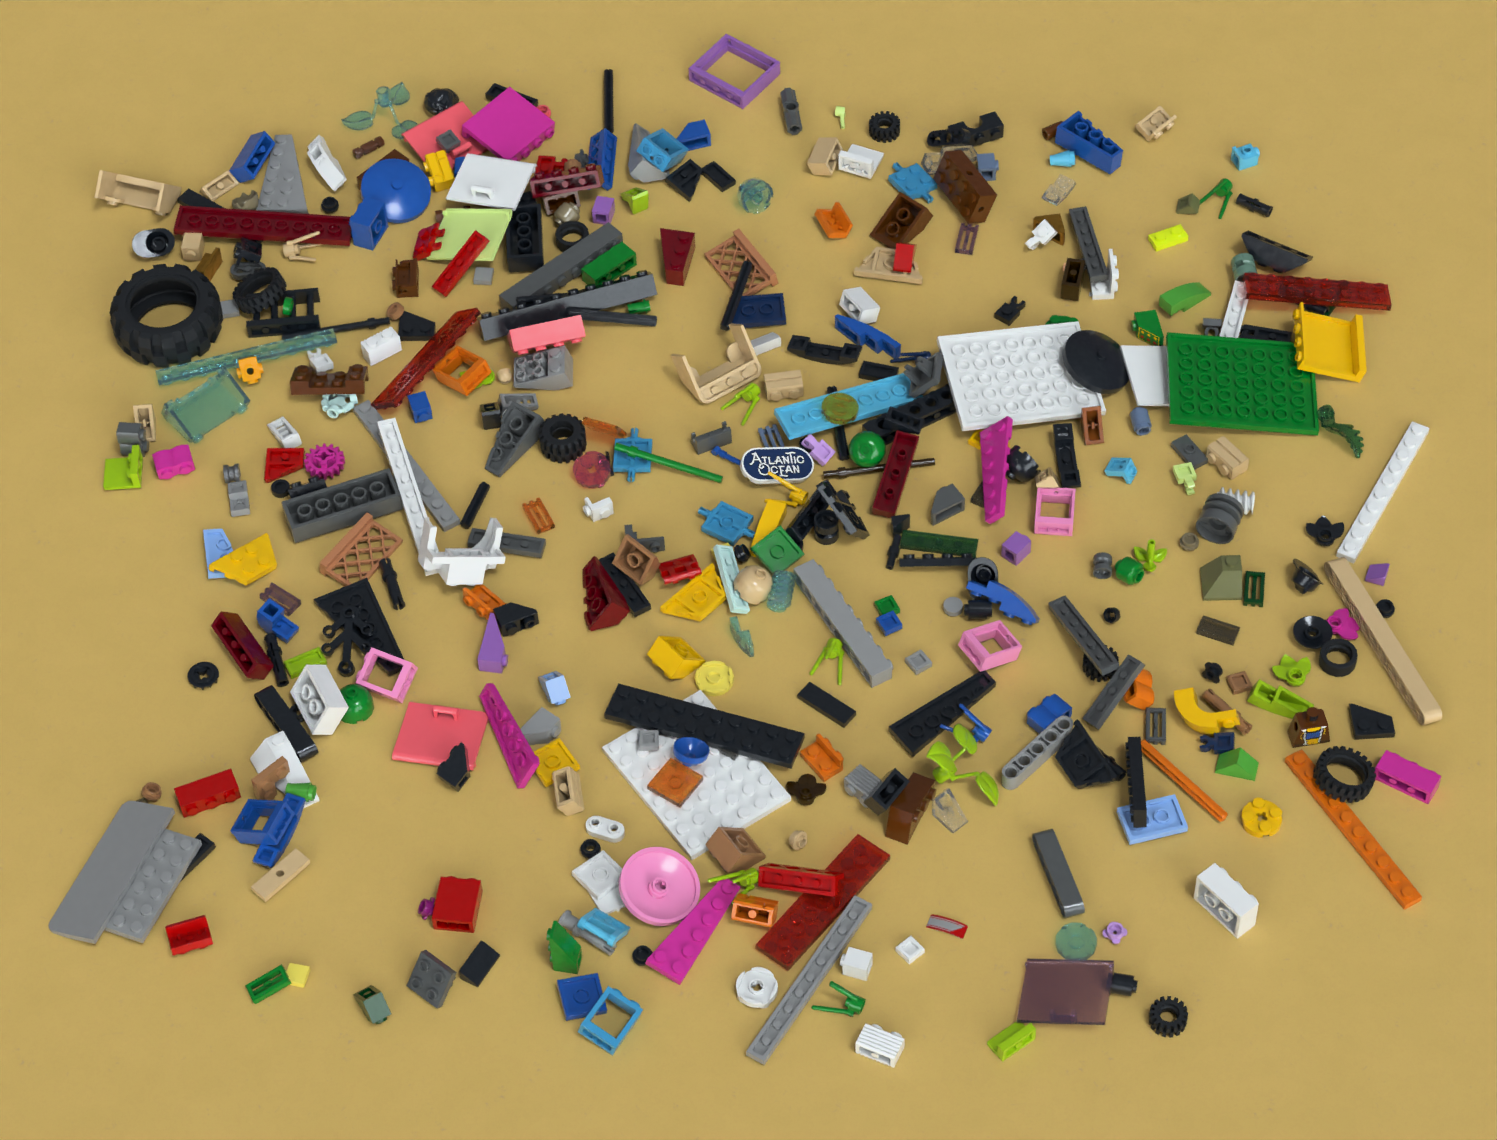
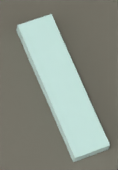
M716 544L713 550L730 612L747 614L750 611L748 602L741 599L738 590L735 591L733 582L739 573L733 547Z

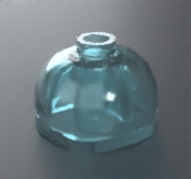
M759 178L745 180L741 183L737 192L739 204L748 213L759 214L765 211L771 204L769 203L771 197L773 198L771 186Z

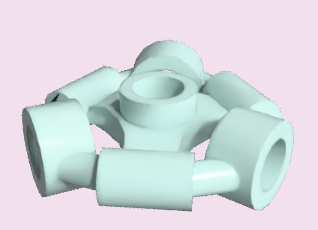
M356 394L322 395L323 400H321L323 411L327 412V415L331 418H337L339 414L347 413L354 408L355 404H358ZM345 398H350V402L347 403Z

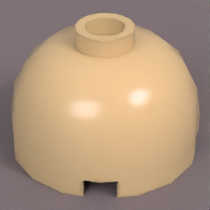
M750 565L743 568L733 582L735 591L738 590L740 593L739 597L752 604L766 601L773 589V579L770 573L758 565Z

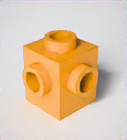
M256 356L238 360L239 368H236L238 378H242L243 382L247 381V384L258 382V378H261V373L264 372L262 364L257 362ZM253 368V372L249 374L247 369Z

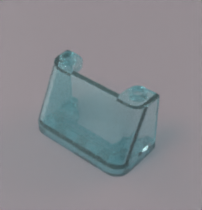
M225 366L216 371L218 375L209 377L207 382L182 398H177L174 402L171 399L163 406L161 412L163 417L189 443H198L204 438L203 435L237 413L242 414L248 409L247 406L250 403V399Z

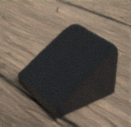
M910 514L891 516L893 538L895 534L900 535L910 528Z

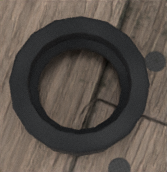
M568 221L561 224L555 233L556 244L559 250L564 252L589 235L588 228L578 221ZM572 233L583 236L580 240L574 242L562 239L564 236Z
M1339 638L1326 641L1320 650L1319 665L1324 672L1331 676L1344 677L1349 675L1355 669L1357 663V649L1352 643ZM1333 651L1343 652L1348 655L1350 661L1345 664H1336L1328 660L1327 654Z

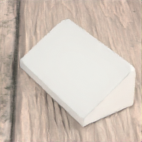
M774 332L750 341L756 355L781 346V338Z

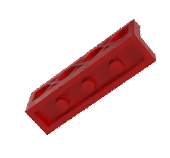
M767 863L759 866L758 887L835 897L838 892V881L844 879V872Z

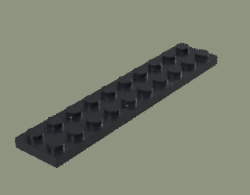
M619 683L604 713L605 719L646 730H658L661 734L675 738H698L709 747L790 769L793 767L805 738V733Z

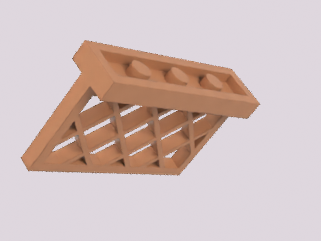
M739 228L733 231L734 236L704 253L706 259L732 291L736 282L730 281L731 275L738 276L740 272L733 271L734 265L742 266L744 261L752 262L754 272H750L751 282L746 283L745 286L749 287V289L742 296H750L768 285L774 287L779 284L774 270ZM733 243L736 245L735 250H727L729 245ZM716 253L721 254L720 259H713L711 256ZM725 254L733 255V259L724 260ZM737 255L745 256V260L736 261ZM722 264L730 265L729 271L721 270ZM755 278H763L765 280L760 284L754 283Z
M366 513L320 562V573L325 577L327 575L331 576L344 586L352 584L348 579L350 577H359L360 580L367 578L369 580L380 568L379 561L383 558L386 561V558H389L403 543V539L374 521L373 516ZM374 527L380 531V535L369 536V531ZM392 539L395 543L393 546H384V540ZM381 540L382 547L371 548L370 541ZM368 541L369 548L358 549L357 544L359 542ZM383 551L382 558L373 559L372 552ZM359 553H369L370 559L359 560ZM349 554H356L357 561L346 562L345 557ZM371 564L372 568L370 571L361 572L360 565ZM358 565L359 572H347V566ZM336 567H344L345 573L337 574L333 570Z

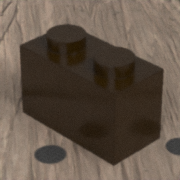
M1067 258L1061 285V299L1079 301L1084 278L1085 260Z

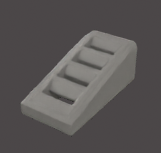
M536 393L499 394L498 405L501 416L508 409L512 401L529 410H536L539 407Z

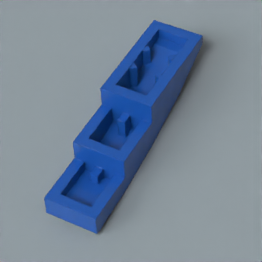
M839 314L835 315V328L854 344L861 346L866 344L877 354L883 350L893 359L901 357V344L887 334L858 320Z

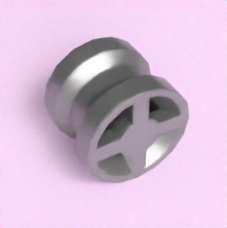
M239 463L233 466L223 465L225 483L241 481Z

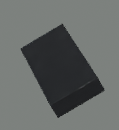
M715 161L702 168V175L721 192L736 184V180Z
M863 361L859 378L877 381L898 375L899 367Z

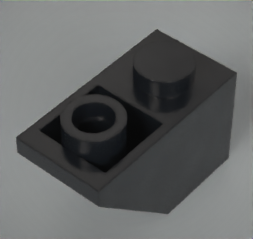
M510 602L493 609L498 628L503 637L513 635L539 624L538 612L533 608Z
M462 742L458 746L453 747L450 757L446 762L443 761L439 765L438 772L436 773L442 781L457 792L460 791L471 777L468 750Z

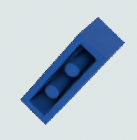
M265 131L249 137L229 170L239 183L255 178L275 145L272 138Z

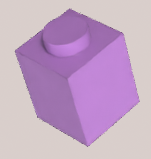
M597 196L592 209L593 223L605 225L609 222L611 224L615 213L614 198Z
M1016 531L1002 544L1001 556L1017 566L1031 552V540L1026 535Z

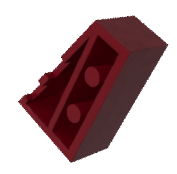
M660 228L666 284L684 286L696 248L695 233Z

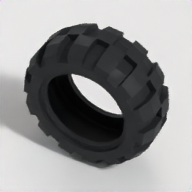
M166 264L153 265V269L147 271L141 269L132 274L131 280H124L117 289L109 312L113 333L121 349L127 355L132 356L137 362L144 365L154 363L156 367L169 368V364L179 363V366L190 363L192 357L196 355L201 357L210 349V342L215 343L221 331L223 321L220 298L215 286L196 269L191 272L188 266L175 264L174 267H167ZM165 304H183L194 309L186 319L168 327H150L139 322L147 312Z

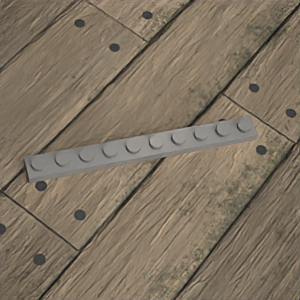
M367 400L355 406L353 412L386 455L377 427V422L384 419L372 403ZM406 449L425 508L444 532L460 525L458 516Z
M854 895L747 1049L746 1056L763 1065L766 1064L872 910L871 903Z

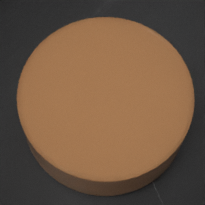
M395 302L388 307L386 315L393 321L397 320L403 314L404 307L399 302Z

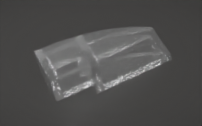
M972 145L942 147L940 152L925 153L921 165L929 175H934L945 151L962 150L971 162L976 161L977 152Z

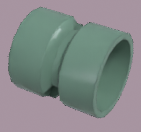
M1241 253L1232 258L1231 267L1236 281L1252 285L1258 281L1256 265L1251 254Z

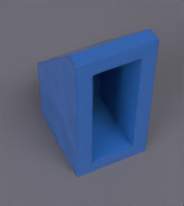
M705 119L688 123L677 137V140L686 146L689 151L711 146V134Z

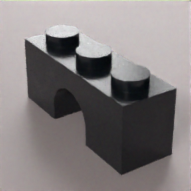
M995 111L979 116L978 128H969L964 121L948 126V129H966L971 134L968 144L952 146L954 150H965L1003 137L1004 124ZM948 134L947 139L949 141L951 139V134Z

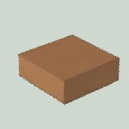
M1245 671L1227 675L1226 681L1233 695L1252 690V684Z

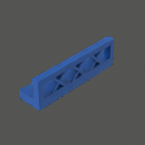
M604 128L590 138L588 164L595 163V165H601L604 177L602 187L608 191L613 185L617 137Z

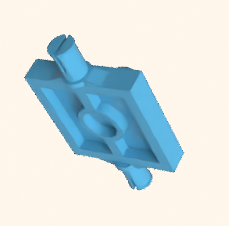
M898 162L893 164L892 168L897 172L889 175L888 181L899 192L911 199L922 197L927 203L933 201V197L929 192L937 189L938 184L920 165L916 163L903 168Z
M634 428L631 429V436L628 438H615V444L619 443L629 447L632 445L638 447V450L652 454V439L638 437L639 430L635 428V433ZM614 450L613 472H628L627 481L631 482L632 478V482H634L635 473L651 472V461L639 457L633 458L626 453Z
M723 501L711 511L702 506L699 508L698 514L707 517L701 526L702 532L725 543L728 542L732 546L744 535L752 539L754 538L755 532L748 529L754 521L753 515Z

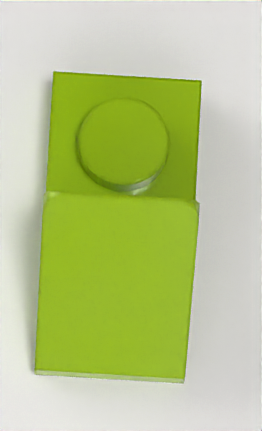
M635 187L620 193L622 200L629 203L632 214L648 209L649 194L647 190Z

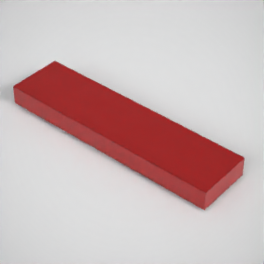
M475 230L432 287L447 297L489 243V240Z

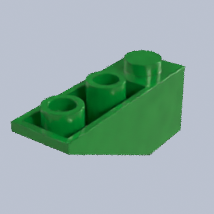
M553 921L552 928H548L546 940L549 941L548 951L551 952L550 962L553 963V970L578 974L582 961L581 945L557 921Z

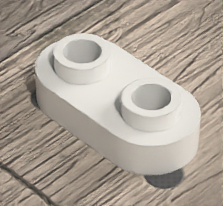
M592 816L586 821V831L592 837L617 843L623 840L625 836L624 826L620 822L601 816Z

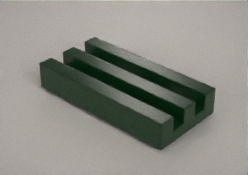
M1246 571L1243 606L1251 604L1252 607H1255L1256 604L1259 607H1263L1265 573ZM1249 576H1253L1252 599L1248 598ZM1257 577H1261L1259 599H1256Z

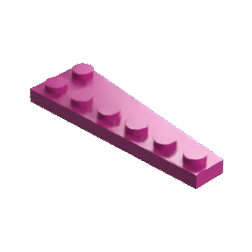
M1009 416L980 432L985 521L989 524L1005 516L1008 482L1005 479V474L1009 470V464L1007 463V455L1010 454L1008 440L1012 436L1013 419Z
M487 683L479 697L517 788H525L540 764L539 758L534 754L494 683Z
M729 879L718 881L648 957L645 964L680 985L741 886Z

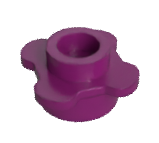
M431 897L430 900L424 898L419 904L418 913L422 915L423 920H426L428 916L433 914L434 897Z

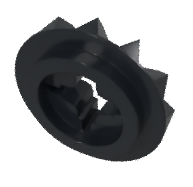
M210 662L197 663L188 672L189 683L195 689L200 687L203 690L207 686L211 688L213 683H217V678L219 677L218 668ZM205 674H207V678H200V675L204 676Z

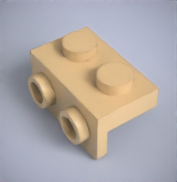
M1159 106L1138 122L1135 127L1149 142L1153 138L1155 140L1163 134L1162 131L1164 129L1168 131L1175 125L1173 121L1177 116L1170 117Z

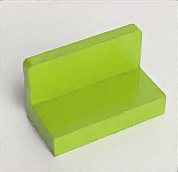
M1017 1020L987 1041V1045L1003 1062L1035 1040L1036 1028L1032 1023L1025 1026L1020 1020Z

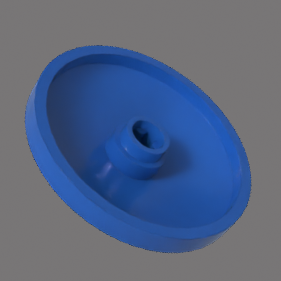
M385 159L373 164L365 172L361 182L360 193L362 201L365 197L385 203L388 222L406 223L418 218L427 209L431 197V186L425 173L415 164L402 159Z

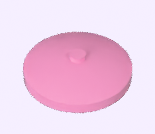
M649 847L636 852L627 860L619 876V892L624 905L635 917L651 925L670 926L681 922L697 905L700 896V881L696 870L684 856L668 848Z

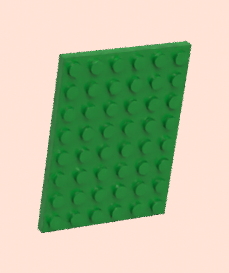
M1167 332L1169 424L1318 436L1319 421L1315 373L1297 369L1294 342Z

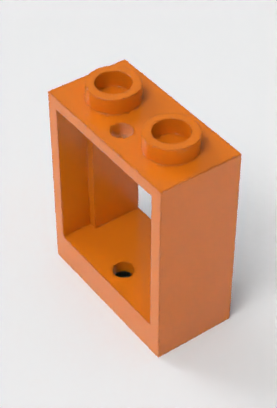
M458 345L432 369L438 382L465 396H468L492 372L485 359ZM463 362L471 366L459 379L450 376Z

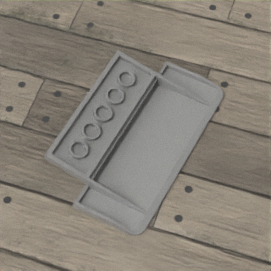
M137 801L125 802L118 810L48 925L50 931L66 938L96 944L105 930L144 943L188 866L202 846L201 840L166 829L175 814L173 808Z

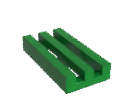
M281 964L245 986L252 1001L257 1004L292 983L284 966ZM279 974H282V975L276 977L275 979L270 980V979L274 978L275 976H277V975H279Z

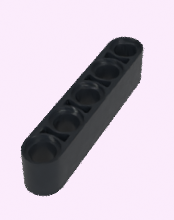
M273 685L254 694L257 704L277 732L284 731L300 762L319 753L314 741Z

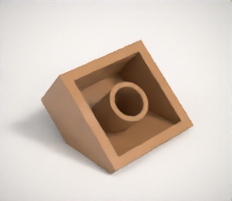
M628 534L625 535L612 562L613 565L640 586L653 579L660 566L657 556Z
M718 827L705 844L710 850V854L720 862L721 868L727 873H735L742 869L747 870L766 858V855L744 828Z

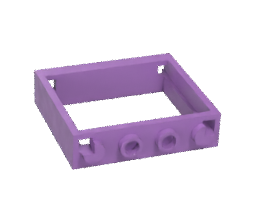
M725 34L688 68L689 81L744 109L780 75V61ZM727 51L765 70L744 92L706 72Z

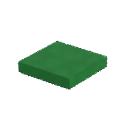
M781 525L750 549L774 578L804 556V552Z

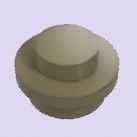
M1185 533L1180 538V546L1187 551L1195 550L1199 546V539L1194 533Z

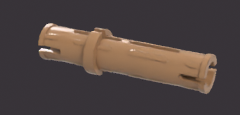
M1209 688L1203 693L1202 699L1208 702L1217 712L1233 710L1212 689ZM1237 711L1240 725H1235L1234 727L1243 735H1246V733L1248 734L1251 731L1252 725Z

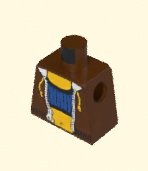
M1310 707L1307 711L1298 712L1294 715L1288 729V735L1293 748L1330 742L1328 722L1323 709Z

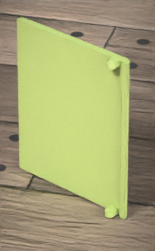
M446 208L442 212L444 217L438 229H445V234L443 237L436 238L435 243L442 242L441 249L432 251L431 255L426 257L427 260H452L476 230L485 236L489 243L475 261H493L511 220L512 209Z

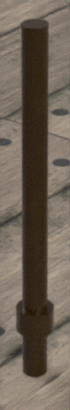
M935 459L913 460L911 468L935 465ZM879 464L870 468L839 467L837 470L823 471L824 479L835 477L842 479L851 475L883 472L886 464Z

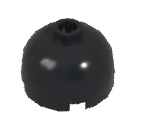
M1014 445L1010 449V454L1007 455L1009 470H1007L1006 475L1012 481L1014 479L1019 482L1030 481L1041 470H1037L1038 464L1026 451L1021 453L1019 451L1021 447Z

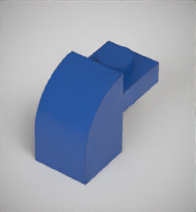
M269 598L257 611V621L267 634L274 633L276 637L287 644L299 631V627L284 617L285 609Z

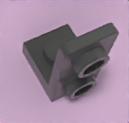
M632 524L624 525L625 535H630L650 552L665 551L663 536L637 539V532H633Z

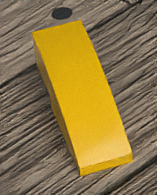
M768 500L757 526L751 547L782 525L787 514L786 503ZM750 550L749 552L751 556L756 557L755 554Z

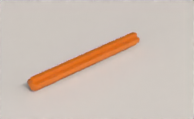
M1145 739L1141 741L1142 753L1219 822L1226 819L1228 813L1149 742Z

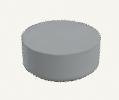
M949 597L944 601L943 610L948 616H958L962 613L963 603L957 597Z

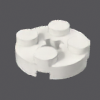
M754 967L746 973L745 971L742 972L736 981L738 1000L753 1008L760 1007L764 1009L769 1007L778 993V983L773 973L762 967ZM757 984H760L761 990L755 991L753 988H751L752 986L756 987Z

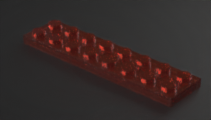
M1245 273L1243 275L1245 299L1299 304L1303 302V304L1386 311H1390L1392 306L1388 284L1339 281L1327 278H1302L1290 275L1277 276L1274 274Z
M478 308L456 311L371 403V406L376 410L400 406L403 398L413 392V387L423 381L424 375L434 369V364L446 355L445 352L456 344L455 341L467 332L466 329L477 321L476 318L481 314Z
M857 834L825 869L844 872V879L838 881L837 896L803 893L758 941L756 949L789 971L845 910L854 895L857 896L890 860V854Z

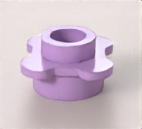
M1111 922L1107 929L1103 930L1102 935L1112 940L1113 944H1119L1120 939L1127 935V929L1123 928L1118 922Z

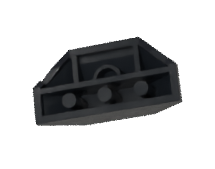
M1249 230L1242 233L1241 237L1249 254L1253 256L1254 261H1257V264L1260 266L1273 268V271L1277 273H1285L1313 259L1311 255Z

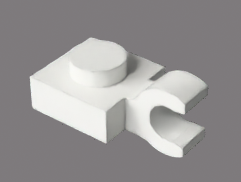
M1044 219L1032 231L1035 236L1030 238L1025 244L1029 249L1034 250L1040 243L1046 245L1058 232Z

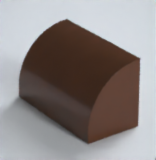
M578 191L540 197L547 215L553 214L564 202H572L577 207H581Z

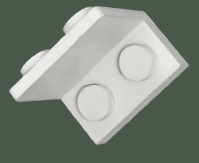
M852 144L848 152L840 151L838 155L839 170L871 179L884 157V153Z
M1113 249L1108 250L1106 269L1109 280L1090 282L1092 300L1114 299V292L1118 291V283L1115 280L1119 279L1118 268H1115L1117 266V256L1113 255Z

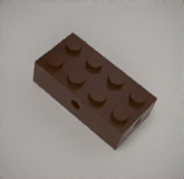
M962 150L945 151L933 178L968 224L985 222L997 197L996 192Z

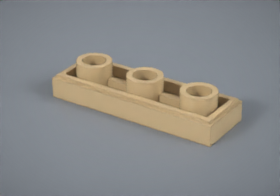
M295 848L252 885L251 890L263 901L267 902L310 864V859Z

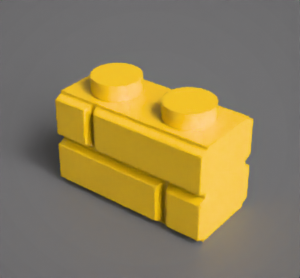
M441 150L436 153L426 154L423 167L425 172H429L428 180L430 186H434L435 192L450 189L455 178L446 152Z

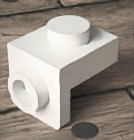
M588 497L584 498V513L587 517L590 516L593 522L614 514L613 502L610 497L593 504Z

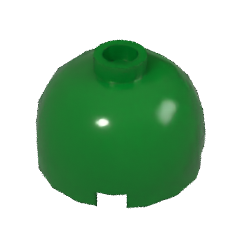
M863 431L857 433L851 439L848 452L851 460L856 465L870 468L877 466L883 460L886 454V446L879 434L873 431Z
M357 684L346 685L340 689L349 707L341 721L357 724V721L362 719L365 721L372 715L374 703L368 689Z

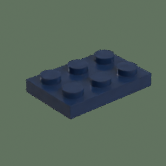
M783 293L742 296L732 323L743 324L745 328L786 325Z

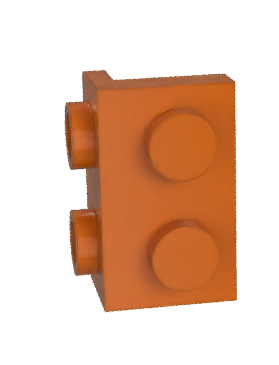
M835 202L832 209H817L815 212V216L828 238H847L853 224L839 202Z
M476 585L471 590L466 587L462 589L465 604L469 607L472 606L480 617H485L487 620L490 613H493L494 608L506 604L484 585Z

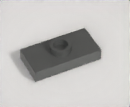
M1187 434L1171 442V447L1185 463L1191 462L1194 470L1208 463V458Z

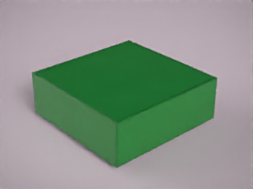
M892 595L874 601V606L880 616L894 611L895 614L900 613V608Z

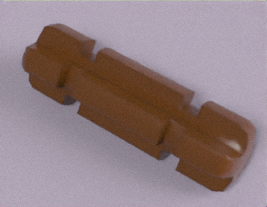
M378 136L374 138V141L371 140L361 145V148L353 149L352 152L355 158L358 159L363 156L362 154L366 155L376 150V147L384 146L385 143L383 138Z

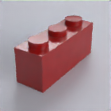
M232 769L174 788L184 818L241 798Z

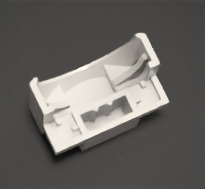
M429 517L424 518L418 562L423 569L429 571L436 569L446 585H483L485 571L496 569L497 564L505 563L506 557L499 549L503 527L496 518H490L483 538L474 547L445 548V552H439L438 549H435L437 527L432 525Z

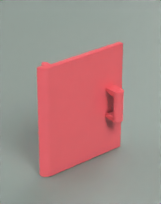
M463 101L456 103L401 134L404 137V141L408 142L420 159L425 162L426 154L443 150L436 142V137L451 129L461 141L460 146L451 150L450 153H446L452 170L455 167V158L466 157L467 153L481 155L488 151L487 148L472 136L465 139L461 135L462 125L474 116Z
M409 702L393 750L392 760L439 766L450 757L453 747L458 746L462 742L468 750L470 770H474L489 720L486 712Z

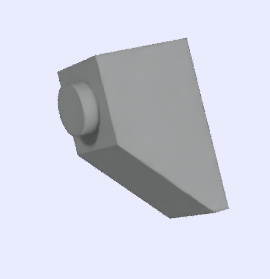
M541 707L520 730L529 745L544 744L558 737L561 732L560 718Z

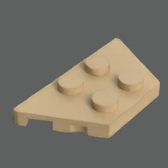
M876 247L863 260V264L859 268L856 267L854 269V276L915 284L923 283L922 275L920 276L918 265L915 261H913L911 273L893 271L895 249Z

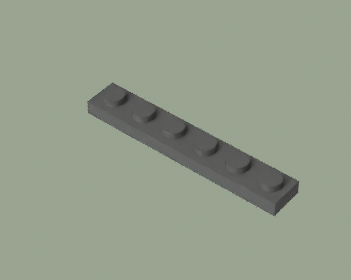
M1087 207L1069 209V216L1083 260H1085L1090 282L1109 280Z
M1066 595L1048 603L1049 609L1102 676L1120 667L1117 659Z

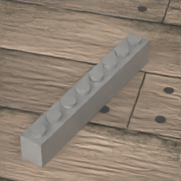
M812 559L793 568L794 581L835 638L843 643V649L871 688L892 679V662L885 658L881 647L874 643L871 633L869 631L866 632L860 618L855 617L852 607L844 602L843 595L840 591H836L833 581L826 577L822 566Z

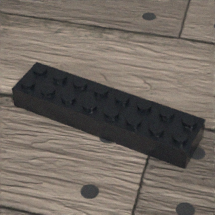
M1128 737V742H1125V748L1128 750L1125 751V757L1128 759L1126 760V767L1129 768L1127 769V777H1130L1128 778V786H1130L1128 787V794L1131 795L1129 796V804H1132L1130 806V813L1133 814L1131 815V823H1133L1134 828L1147 827L1141 738Z

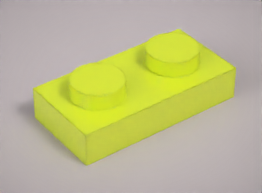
M1181 224L1149 234L1148 240L1157 252L1186 242L1189 236Z

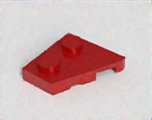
M267 448L265 483H270L304 468L305 449Z

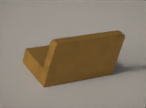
M215 247L212 254L205 253L196 267V270L206 276L209 281H211L223 262L220 248Z

